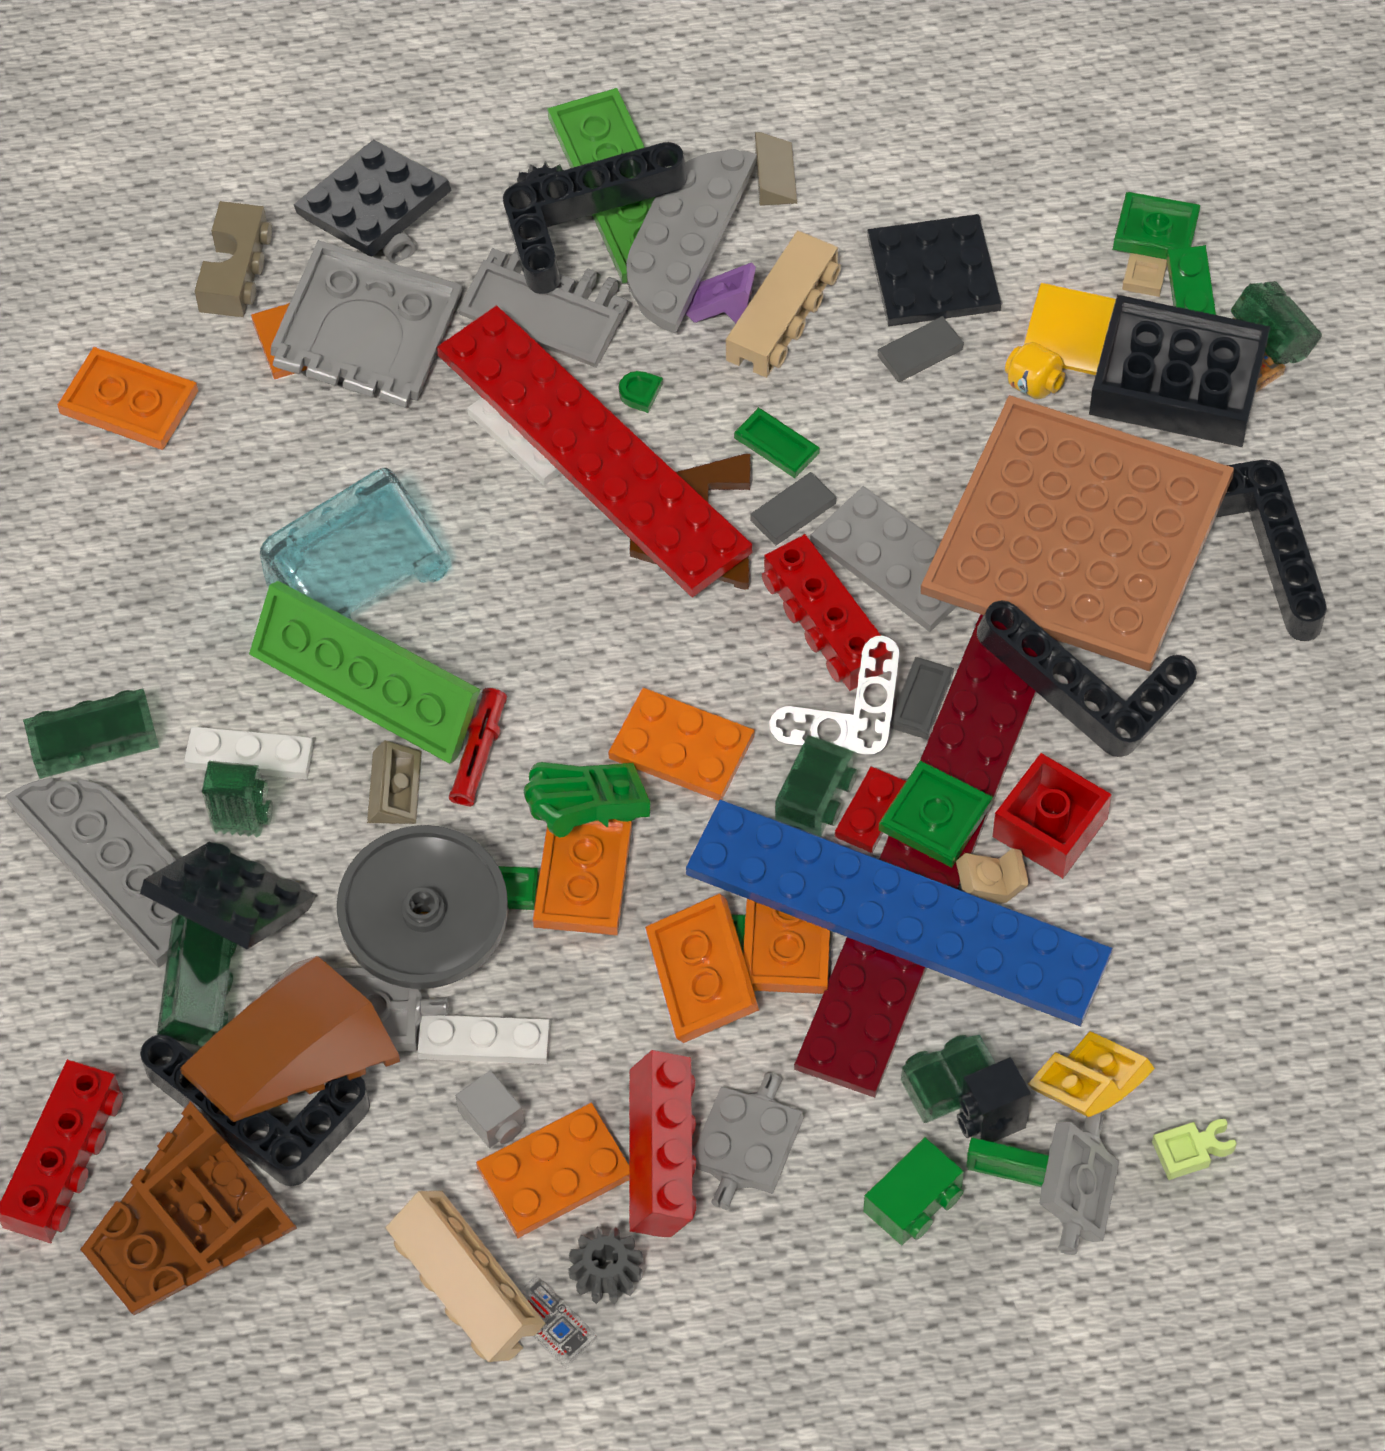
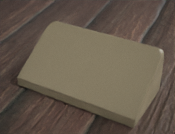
M755 132L759 205L797 204L792 142L762 132Z
M386 740L373 751L367 823L416 824L422 751Z

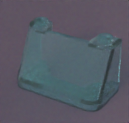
M380 468L284 526L269 536L260 548V559L268 588L270 584L280 581L351 619L350 613L414 574L419 582H436L444 577L451 567L449 554L399 478L389 468Z

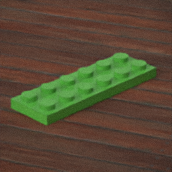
M617 88L547 108L548 119L570 168L644 148L643 142ZM655 197L592 214L622 283H627L626 268L630 248Z
M280 581L269 585L249 655L449 764L458 758L481 689Z

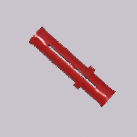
M495 688L483 689L475 718H472L467 730L469 737L460 760L452 790L449 793V800L453 803L469 807L474 805L475 795L492 743L499 737L501 730L498 724L504 704L507 701V695ZM488 718L483 737L480 739L485 721ZM477 755L471 774L468 776L474 756Z

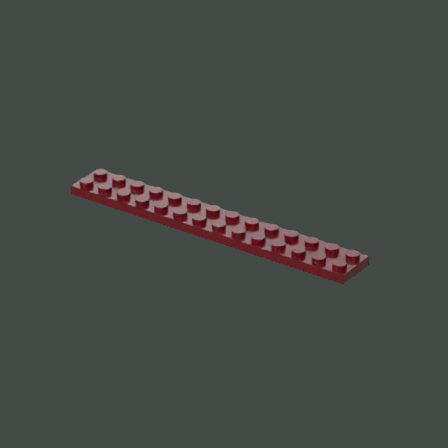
M980 614L920 761L992 796L994 802L1037 692L981 644L977 636V627L984 615ZM991 621L994 627L1000 630H1007L1002 623ZM1022 648L1027 655L1037 657V654L1032 649ZM991 807L958 859L965 853L973 854ZM888 836L879 860L959 890L961 882L956 862L951 868ZM847 937L828 981L827 990L823 993L794 1063V1070L875 1098L927 968Z

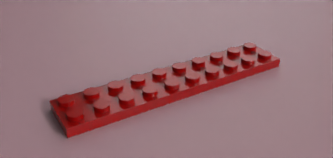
M497 305L437 346L438 356L485 399L692 598L752 554V543Z

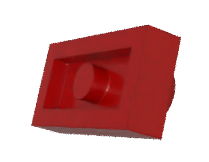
M870 766L835 830V838L873 853L883 835V832L879 831V822L906 781Z

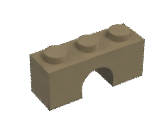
M220 201L211 230L215 251L233 256L223 262L203 261L194 292L199 312L244 318L247 305H253L255 301L256 284L253 281L255 274L261 275L263 271L264 253L262 248L263 244L269 245L271 242L272 223L266 220L264 206Z

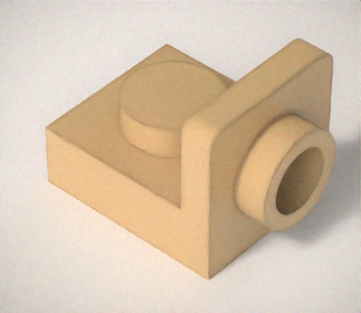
M1012 848L1000 859L965 853L956 861L962 891L997 904L1007 903L1028 886L1027 872L1022 852L1019 849Z

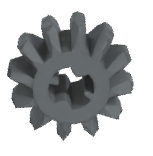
M597 1226L594 1229L593 1240L580 1235L578 1239L580 1249H571L569 1261L573 1265L568 1268L569 1278L578 1281L576 1284L577 1292L583 1295L592 1290L591 1297L595 1304L601 1300L603 1293H608L609 1300L615 1305L618 1301L617 1290L619 1289L624 1294L631 1296L634 1292L632 1282L641 1281L643 1277V1271L639 1267L643 1263V1254L640 1250H634L635 1239L632 1236H628L620 1240V1230L616 1227L610 1231L609 1236H603V1231ZM606 1260L613 1261V1263L607 1265L606 1269L599 1268V1266L605 1264Z

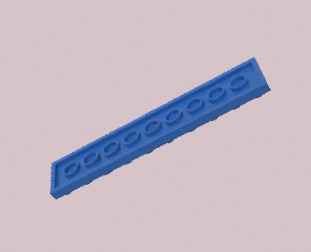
M719 800L686 866L687 876L1080 1027L1112 955L1113 948L723 800Z

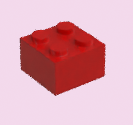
M1040 753L995 812L992 837L1010 848L1021 850L1022 855L1063 879L1108 819L1112 794Z

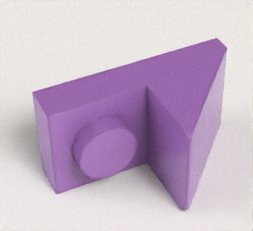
M751 262L700 282L685 314L696 323L725 312L737 323L750 303L756 266Z

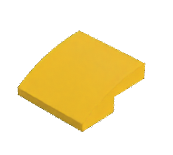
M1041 283L1024 345L1030 342L1038 343L1057 353L1062 358L1063 368L1096 375L1116 299Z
M1089 1031L1068 1057L1055 1052L1028 1085L1032 1090L1087 1117H1091L1112 1107L1125 1098L1155 1068L1147 1057Z

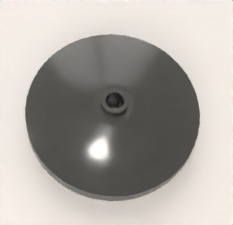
M433 825L400 828L386 833L369 843L349 864L341 880L337 895V918L340 932L353 958L361 967L378 979L392 985L411 989H429L445 986L459 981L476 971L497 948L503 936L508 916V898L505 881L492 856L484 847L467 835L446 827Z

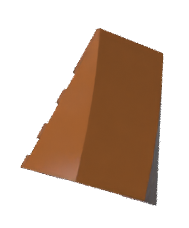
M315 956L291 965L243 1011L203 1045L181 1067V1074L235 1122L288 1103V1096L306 1091L310 1095L324 1090L325 1083L345 1075L349 1080L366 1074V1068L381 1062L384 1063L385 1067L400 1062V1056L372 1003L319 956Z
M191 1101L181 1113L183 1118L171 1133L167 1132L157 1145L159 1150L145 1169L140 1168L131 1180V1188L120 1202L116 1201L80 1249L133 1315L144 1311L297 1229L281 1205Z

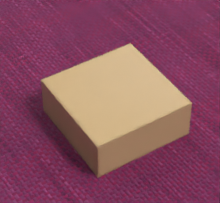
M1130 253L1122 290L1160 297L1167 260Z

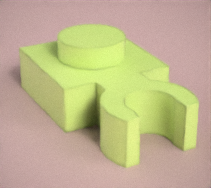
M1218 1119L1211 1122L1206 1131L1200 1133L1195 1122L1153 1135L1152 1144L1168 1180L1208 1168L1211 1163L1209 1154L1225 1157L1235 1151L1237 1144L1235 1139L1220 1142L1215 1138L1216 1134L1226 1131L1228 1125L1226 1119Z

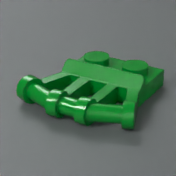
M538 762L532 766L529 772L530 782L526 784L523 790L533 818L544 821L547 824L548 830L559 838L567 836L575 826L597 820L608 827L609 820L611 819L628 822L640 817H650V800L634 763L574 766Z

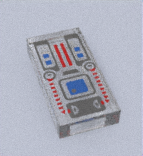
M537 1275L520 1289L524 1297L546 1323L532 1337L565 1370L598 1341V1335Z

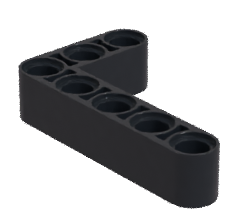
M663 142L509 186L503 194V204L529 289L534 293L546 294L554 291L560 282L557 259L547 227L681 189L687 180L684 154L681 147L672 142Z
M1256 460L1227 465L1234 468L1233 478L1227 489L1229 493L1225 494L1216 517L1249 512L1287 632L1299 641L1314 640L1320 635L1327 610L1326 601L1284 472L1276 462L1271 460ZM1290 582H1295V583H1298V584H1300V585H1294V584H1291ZM1301 616H1307V617H1310L1311 619H1306V618H1303V617H1301Z
M1003 600L995 601L989 605L977 627L978 639L986 649L1102 750L1115 757H1123L1132 753L1184 698L1197 675L1195 665L1190 659L1182 655L1169 656L1125 701L1014 604ZM991 621L1002 623L1007 630H1000L994 627ZM1022 648L1032 649L1037 654V657L1027 655ZM1057 674L1065 677L1068 684L1058 682L1053 675ZM1167 675L1176 677L1180 684L1172 683L1167 678ZM1084 701L1096 704L1099 711L1089 709ZM1141 701L1152 704L1156 711L1147 710ZM1115 728L1124 729L1128 732L1130 738H1123L1116 732Z
M161 1034L150 1037L141 1047L140 1056L147 1077L154 1085L184 1108L191 1101L228 1143L285 1186H296L306 1181L365 1118L369 1111L370 1102L365 1081L361 1076L349 1080L345 1075L329 1081L325 1085V1089L319 1091L287 1126L267 1111L233 1122L226 1115H218L217 1112L220 1109L199 1089H185L191 1082L181 1074V1067L194 1055L172 1037ZM159 1058H171V1060L164 1065H154V1063ZM347 1094L358 1095L357 1099L353 1102L343 1103L339 1101ZM318 1125L329 1126L328 1130L321 1134L310 1132ZM254 1132H267V1135L260 1140L248 1139ZM289 1156L300 1158L294 1165L284 1166L281 1164L282 1160Z

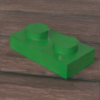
M1206 245L1168 249L1166 259L1173 306L1216 315Z

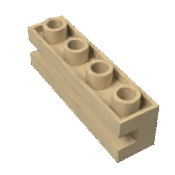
M796 231L726 338V361L738 366L741 365L744 359L753 362V372L766 378L774 367L780 368L788 353V344L792 339L798 340L804 331L806 316L809 312L815 313L818 310L826 285L832 286L838 279L841 265L838 264L837 246L801 231Z
M418 1191L385 1227L395 1240L394 1246L402 1256L409 1259L420 1273L419 1278L422 1284L439 1297L445 1305L446 1315L452 1322L462 1327L472 1340V1349L481 1358L488 1362L511 1360L523 1349L518 1341L522 1337L535 1336L546 1324L443 1191Z

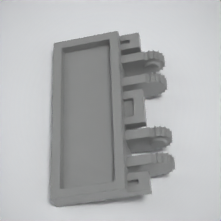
M492 248L487 259H483L458 310L460 315L476 320L497 305L541 347L597 368L629 305L627 299L615 295L618 288V280L608 277L595 302L588 300L592 288L595 286L597 272L589 268L584 272L573 294L571 291L576 283L575 280L560 274L559 285L554 291L546 294L534 293L527 286L524 275L520 274L522 267L516 248L506 268L503 265L508 257L507 253Z

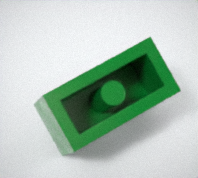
M924 1137L864 1195L863 1212L901 1246L911 1237L918 1240L929 1230L933 1223L931 1217L941 1207L947 1211L960 1199L963 1194L961 1188L964 1171Z

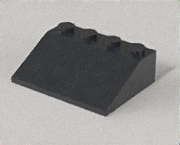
M1117 294L1092 387L1089 415L1243 448L1271 326Z

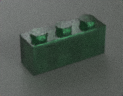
M144 688L134 691L124 690L111 697L96 701H82L73 707L57 711H43L34 717L23 719L32 760L39 779L160 748Z
M180 914L172 919L157 1035H168L178 1041L203 1046L228 1023V1011L224 1009L226 996L230 992L233 983V973L229 972L237 944Z

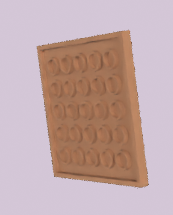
M1009 395L923 579L921 594L982 615L985 614L989 605L995 601H1008L1018 607L1053 639L1150 672L1233 478L1234 468Z

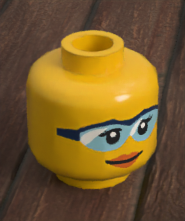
M1035 342L1026 343L1023 346L1014 348L1005 364V372L1008 374L1009 384L1014 389L1033 399H1043L1051 392L1056 393L1061 388L1065 379V373L1062 372V358L1057 353Z

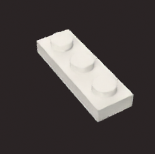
M481 397L467 408L468 415L544 486L561 474L485 399Z
M191 727L184 764L185 768L307 779L314 743L312 737Z
M422 1016L418 1041V1059L547 1064L550 1021L549 1019Z

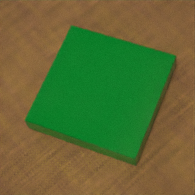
M1126 192L1112 250L1166 259L1168 249L1192 247L1201 205Z
M919 761L879 822V831L952 868L992 806L993 797Z

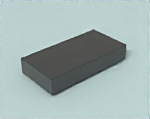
M942 316L879 348L878 357L899 383L962 351L964 342Z
M809 472L750 514V521L777 546L836 504V496L812 472Z
M915 657L892 714L890 729L928 740L952 679L954 668Z

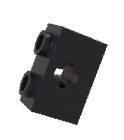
M1011 1057L963 1077L962 1095L958 1097L960 1113L956 1116L959 1127L966 1138L973 1136V1138L995 1142L1026 1128L1031 1092Z

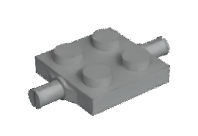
M363 967L333 968L372 1003L397 1051H417L418 1027L422 1016H448L447 997L422 999L420 989L404 988L389 984L373 976Z
M771 1073L764 1074V1079L757 1094H745L722 1086L718 1092L692 1154L696 1158V1169L712 1174L720 1181L715 1196L711 1201L716 1207L721 1205L722 1209L728 1210L736 1188H755L771 1194L775 1190L804 1119L801 1110L778 1104L773 1100L782 1082V1079L776 1074L773 1077Z
M1102 1113L1091 1117L1086 1116L1083 1131L1072 1122L1056 1123L1053 1140L1049 1148V1159L1044 1183L1041 1187L1039 1204L1056 1216L1062 1223L1063 1230L1058 1250L1067 1255L1077 1254L1080 1236L1091 1242L1104 1240L1119 1161L1107 1152L1101 1142L1100 1133L1104 1114L1102 1115Z

